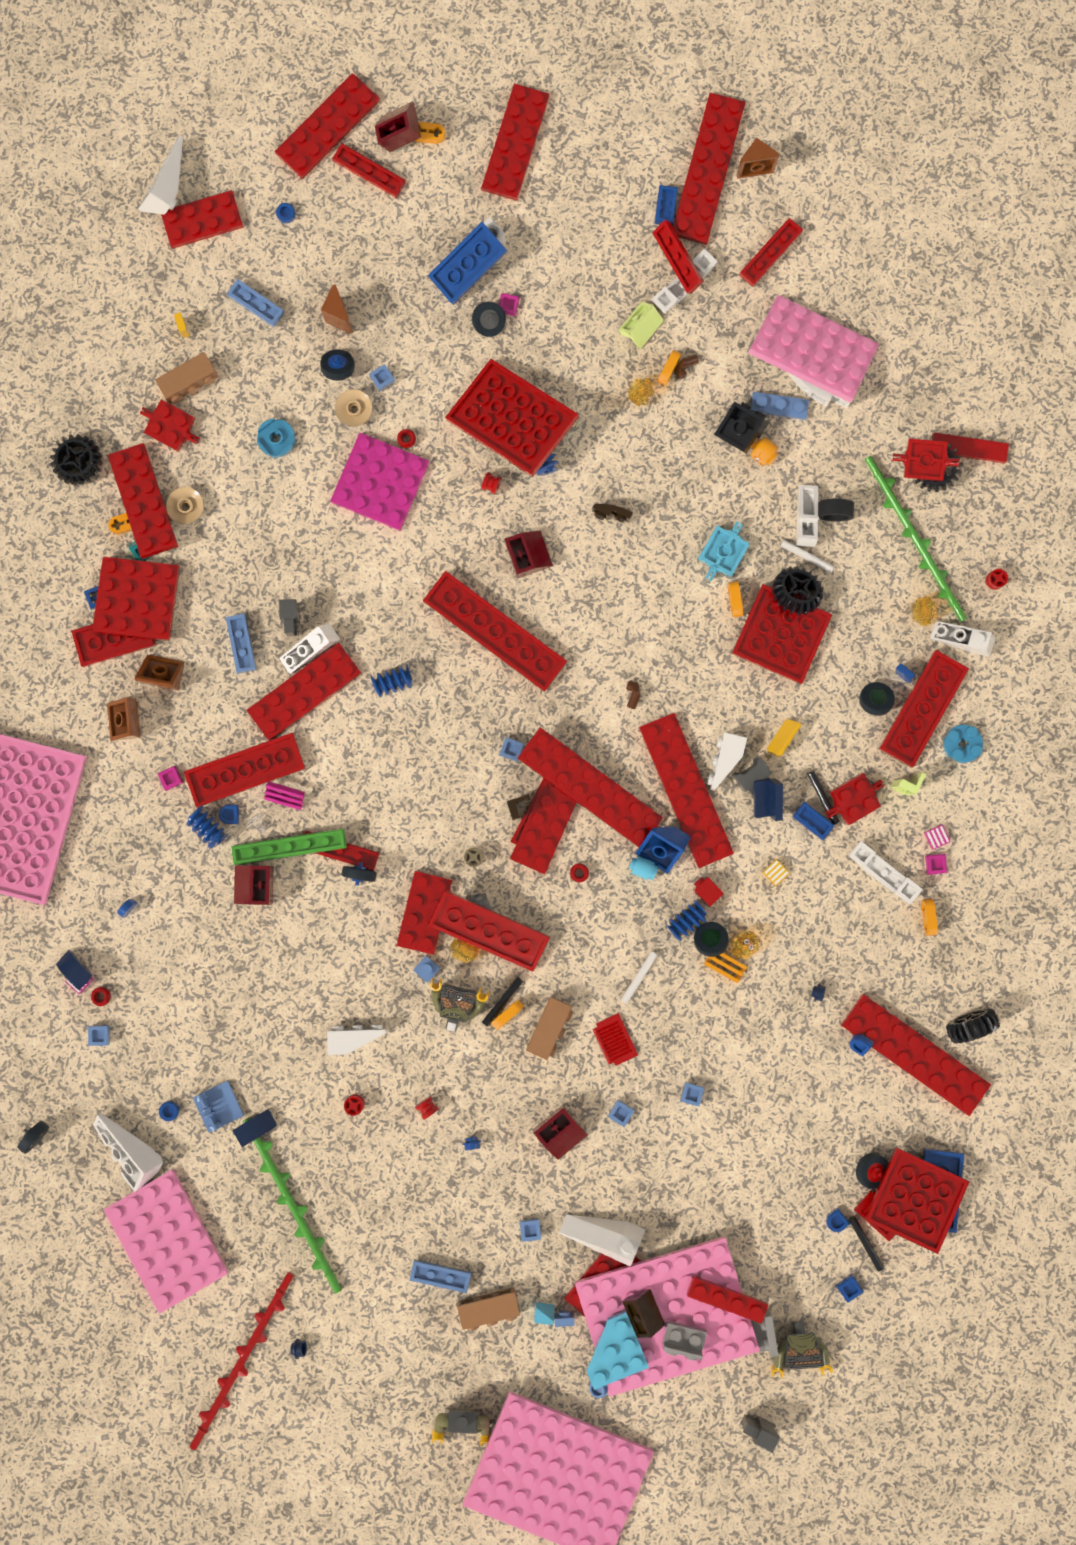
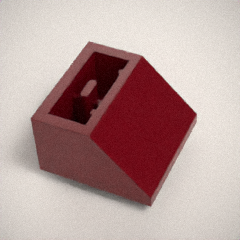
M413 101L381 116L376 123L375 131L378 144L387 151L392 152L421 138Z
M540 530L522 532L504 539L517 579L553 567Z
M235 865L234 904L272 905L274 866Z
M561 1105L533 1129V1134L557 1160L588 1135L564 1105Z

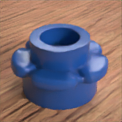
M477 1136L465 1138L466 1142L462 1143L465 1151L480 1148L481 1140H477Z

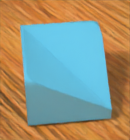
M536 1302L534 1322L554 1325L555 1305Z

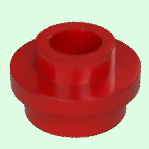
M409 429L400 431L397 436L398 444L402 448L414 446L416 442L414 432ZM404 437H410V441L404 442Z
M575 864L570 869V877L575 882H584L589 876V870L584 864ZM581 869L583 871V875L581 877H578L576 875V870Z
M98 987L92 991L91 1000L96 1006H105L109 1003L111 993L107 988ZM100 993L104 994L103 1000H100L98 997Z

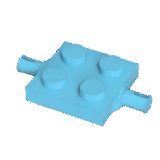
M736 521L731 531L725 530L718 525L714 529L698 560L707 564L710 568L705 576L706 579L709 578V581L713 580L716 572L723 573L730 578L735 572L750 543L741 539L738 535L743 526L742 523Z

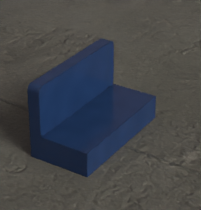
M776 778L754 781L755 818L770 816L775 821L783 820V783Z

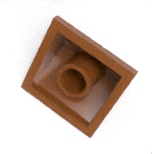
M756 137L740 160L736 174L737 179L774 173L779 153Z
M336 284L332 285L321 308L324 320L327 324L351 334L353 330Z
M147 654L135 676V681L179 691L184 662Z
M126 697L107 703L110 741L140 738L137 700Z

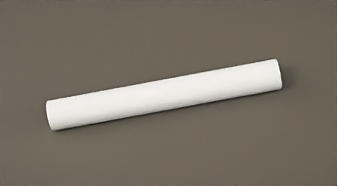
M783 540L781 547L829 573L832 572L833 565Z
M650 952L621 998V1001L626 1004L629 1002L658 956L656 953Z

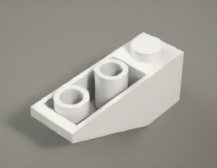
M935 621L930 637L931 640L988 657L991 655L995 642V637L991 632Z
M330 624L318 626L280 657V660L289 674H292L328 650L340 638Z
M723 733L722 737H718L716 747L719 748L718 755H714L712 766H715L713 774L710 773L707 783L710 785V790H715L743 757L747 741L746 737Z
M382 1024L371 1025V1028H363V1025H352V1029H344V1026H332V1029L327 1031L328 1055L349 1054L386 1034L388 1030L383 1028Z

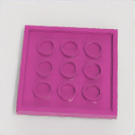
M359 432L330 502L401 531L430 462Z

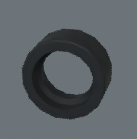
M847 499L821 500L818 502L819 519L833 522L851 520L854 518V502Z

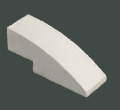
M799 485L796 546L815 547L818 540L819 520L818 486Z

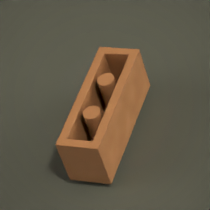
M203 352L158 377L155 381L168 403L176 404L182 401L184 396L198 392L200 387L214 383L219 376L209 358Z
M550 996L526 1051L545 1060H548L549 1056L553 1057L557 1046H554L557 1038L561 1040L565 1032L563 1025L565 1021L569 1022L573 1015L572 1005Z
M515 1287L461 1300L457 1304L462 1330L468 1329V1331H473L481 1325L493 1326L498 1321L505 1319L506 1321H513L517 1319V1316H520V1307Z

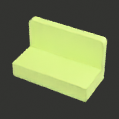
M641 302L618 331L621 335L631 338L638 348H642L664 320L652 304Z
M915 773L910 782L904 779L895 780L890 788L906 796L915 795L926 773Z

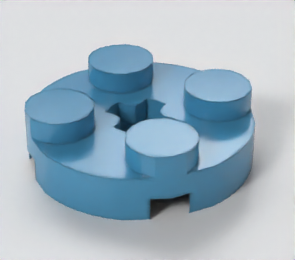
M269 419L259 427L257 443L266 455L272 458L283 457L293 449L296 443L295 433L286 421ZM273 434L276 436L281 435L279 442H272Z
M958 725L951 728L943 740V748L946 755L955 762L967 763L981 755L983 739L975 727ZM961 739L967 741L966 749H963L962 746L959 747L958 743L961 742Z

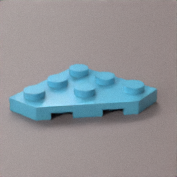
M626 1310L607 1318L591 1361H589L586 1368L594 1390L649 1368Z

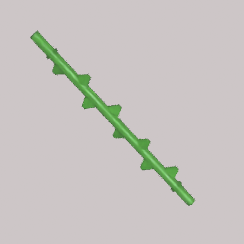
M872 456L867 457L865 461L872 471L873 477L876 478L887 497L883 507L895 510L905 527L902 536L912 539L923 558L919 568L931 571L941 588L938 597L948 600L949 606L952 607L960 622L966 620L967 617L960 607L959 601L956 600L945 581L948 574L947 571L939 570L927 551L931 543L930 539H920L908 519L912 513L911 510L903 509L892 492L891 488L895 482L894 478H884L883 472L879 470Z
M248 1117L243 1120V1123L249 1121L250 1118ZM260 1137L255 1139L253 1142L264 1161L259 1170L260 1172H270L281 1192L276 1201L277 1204L288 1205L299 1226L294 1234L295 1237H305L316 1259L311 1266L312 1269H322L325 1274L324 1277L329 1281L334 1293L340 1292L342 1288L320 1249L325 1241L324 1238H314L303 1218L307 1207L296 1205L285 1184L290 1177L289 1173H279L268 1153L273 1145L272 1142L262 1141Z

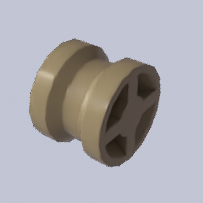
M469 848L464 854V861L471 867L479 866L483 862V853L478 848Z

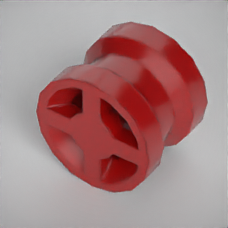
M487 472L483 479L481 490H489L491 494L496 495L502 477H495L491 472Z
M1003 569L993 570L985 578L986 585L992 590L1005 586L1008 582L1007 572Z
M358 1094L350 1095L344 1103L345 1112L351 1116L360 1114L365 1106L364 1099Z
M428 1096L415 1106V1109L421 1112L423 1120L439 1110V1107L433 1104L431 1096Z

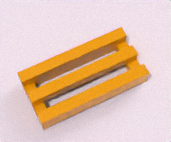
M724 953L719 956L741 967L740 971L715 957H707L704 965L736 983H739L747 966ZM710 960L736 973V978L710 964Z

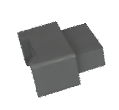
M296 599L279 600V617L284 624V633L287 637L297 636L296 623H300V605L297 604Z
M756 757L753 765L742 773L735 772L732 776L741 790L744 792L748 791L754 799V781L770 779L769 775L772 772L761 757Z
M744 1414L740 1422L743 1427V1433L752 1437L755 1445L773 1453L780 1439V1436L774 1430L776 1425L760 1416L755 1420Z

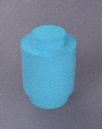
M637 856L636 859L632 858L629 869H632L631 874L645 880H653L659 867L655 865V862L641 856Z

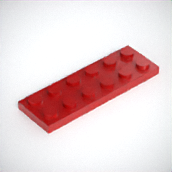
M352 73L275 150V154L303 179L380 102L379 97Z
M514 83L483 180L482 191L515 201L518 200L550 98L549 93Z
M141 443L109 454L110 465L140 557L144 559L179 547L145 444Z
M338 642L246 711L268 741H270L362 673Z
M934 650L882 741L879 750L913 768L969 668L938 650Z
M290 733L186 770L184 774L195 806L199 808L200 806L266 784L268 781L271 782L305 770L306 767L294 733Z
M545 779L510 859L545 874L577 802Z
M445 889L428 922V926L532 972L550 939L549 935Z

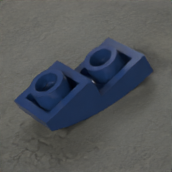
M70 950L56 963L61 973L79 991L93 976L87 966L80 963L76 955Z
M269 1109L232 1131L241 1147H244L278 1125Z

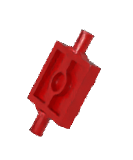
M162 399L153 412L142 407L143 411H140V414L149 418V423L143 432L146 435L176 451H179L186 440L196 445L198 444L200 437L191 433L195 417Z
M908 439L905 454L893 453L892 461L903 462L904 464L903 478L943 481L946 467H959V463L954 462H960V458H948V442L921 439Z
M860 773L829 792L834 800V807L825 811L828 814L827 817L831 818L839 813L846 825H851L880 808L881 805L875 791L884 787L883 782L879 780L871 785L865 774Z

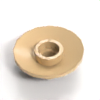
M347 390L340 394L336 400V416L346 426H361L368 421L372 414V402L368 395L361 390ZM353 407L358 408L356 413L351 412Z
M181 487L175 489L169 495L166 501V510L173 521L179 524H191L201 517L204 511V502L202 496L196 490L190 487ZM189 504L190 508L184 510V505Z

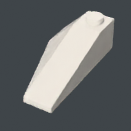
M179 136L172 145L162 164L164 166L160 168L155 176V181L150 189H148L138 208L141 212L164 215L168 209L172 211L177 203L175 197L179 186L183 137Z
M103 1114L97 1115L93 1124L103 1143L112 1148V1159L114 1162L117 1160L120 1162L124 1169L120 1173L133 1191L136 1192L159 1172L163 1164L161 1156L155 1153L150 1146Z
M566 1214L559 1230V1234L628 1266H631L645 1232V1229L628 1221Z

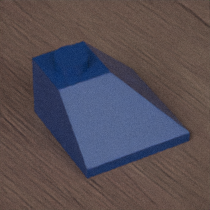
M676 827L652 828L635 854L655 862L659 869L668 874L684 852L691 836Z

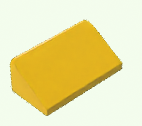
M786 719L767 747V751L776 757L782 756L800 729L801 724Z

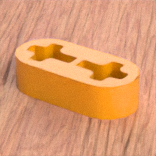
M418 122L421 129V138L415 140L416 142L440 144L445 140V129L441 124ZM436 130H438L440 133L438 137L434 136Z
M673 349L659 376V383L665 386L668 384L682 353Z
M126 513L114 516L109 520L108 527L114 534L121 535L132 531ZM117 521L120 524L125 523L123 525H120L119 530L113 527L116 525Z
M738 581L728 582L727 589L732 617L743 616V606Z
M923 899L921 901L925 934L926 936L937 935L938 925L935 903L933 899Z
M517 999L498 1015L491 1024L496 1030L500 1029L524 1005Z

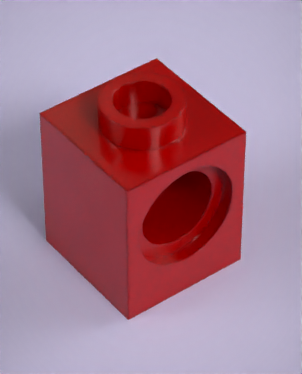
M700 877L694 883L695 888L692 889L708 907H711L724 895L709 877Z

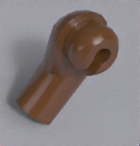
M694 354L683 358L674 369L678 379L685 378L687 375L685 369L699 362L698 356Z
M630 680L626 689L632 692L627 707L636 709L641 696L640 686L638 682Z

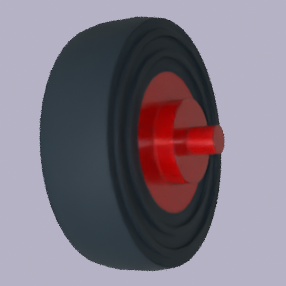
M877 1153L864 1155L856 1167V1177L859 1183L868 1189H878L888 1166V1161Z

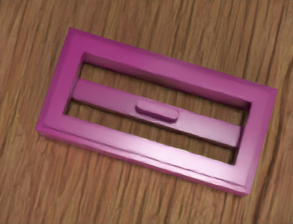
M268 781L264 800L298 810L302 809L305 796L304 791Z

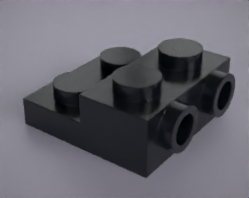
M734 401L714 435L746 454L755 439L761 437L769 422L765 419L767 417L765 414L758 410L754 413L751 411L752 407L746 403L738 404Z

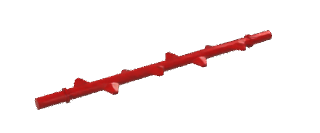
M287 1272L279 1288L276 1289V1293L266 1311L255 1313L254 1317L258 1322L255 1331L247 1345L236 1347L240 1357L229 1377L218 1378L217 1382L221 1387V1391L209 1411H200L199 1413L203 1423L198 1427L199 1430L189 1446L192 1450L198 1448L218 1410L230 1406L226 1396L236 1378L247 1377L248 1371L244 1364L256 1343L267 1341L263 1330L274 1311H284L285 1307L281 1299L285 1296V1291L294 1277L293 1273Z

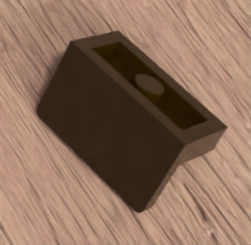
M529 794L507 801L513 821L520 819L516 804L530 800Z
M650 1289L645 1290L638 1297H627L622 1301L637 1338H651L665 1326Z

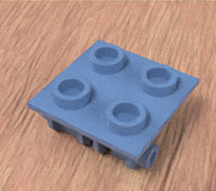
M228 1080L193 1097L209 1133L244 1116Z

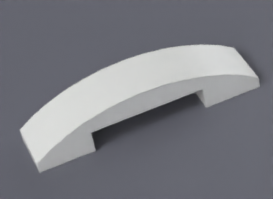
M706 249L702 250L692 260L703 279L718 263ZM677 277L655 295L651 301L666 313L689 293H686Z
M862 841L858 843L849 855L867 873L910 905L923 890L880 858L875 851Z

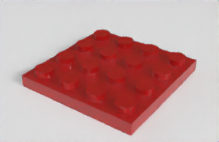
M103 557L92 631L94 633L170 641L180 566Z
M762 584L731 654L801 685L832 614L816 608L807 615L802 613L798 616L796 612L790 615L789 610L783 612L784 607L778 606L779 601H774L775 595L771 594L773 588Z
M895 1147L864 1219L939 1254L970 1181Z

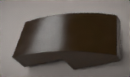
M594 504L592 507L594 516L600 520H609L613 514L617 521L629 523L633 512L625 508L610 504Z

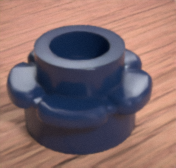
M821 983L813 987L811 997H814L815 1002L823 1001L826 987L821 986Z
M296 1339L291 1344L290 1351L295 1359L305 1357L307 1352L306 1341Z

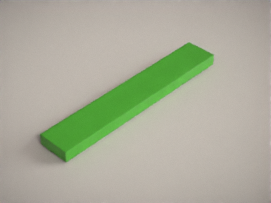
M345 829L236 845L231 846L234 865L345 849L347 848Z

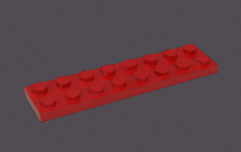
M709 93L673 225L679 238L705 245L708 243L745 107V101Z
M447 571L442 574L423 599L426 605L543 692L548 689L567 663V660Z
M675 713L639 727L679 825L684 833L691 836L688 846L698 869L734 854Z
M541 727L538 728L517 757L518 760L638 848L650 830L656 828L663 819L662 816Z
M864 994L860 996L841 1024L842 1027L853 1035L860 1034L874 1042L873 1049L969 1117L991 1086L989 1082Z

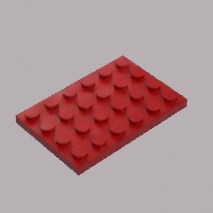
M490 359L445 418L448 422L533 477L577 421L579 415L501 364Z

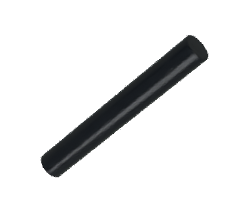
M815 772L808 773L807 775L825 811L833 808ZM837 815L830 818L834 825L840 822Z
M518 976L483 1019L482 1023L485 1026H489L523 983V980Z
M855 1216L850 1217L848 1220L878 1272L882 1271L884 1266Z

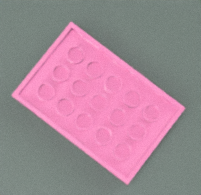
M777 295L748 353L851 403L879 343Z
M173 1169L104 1209L108 1220L159 1314L229 1273Z

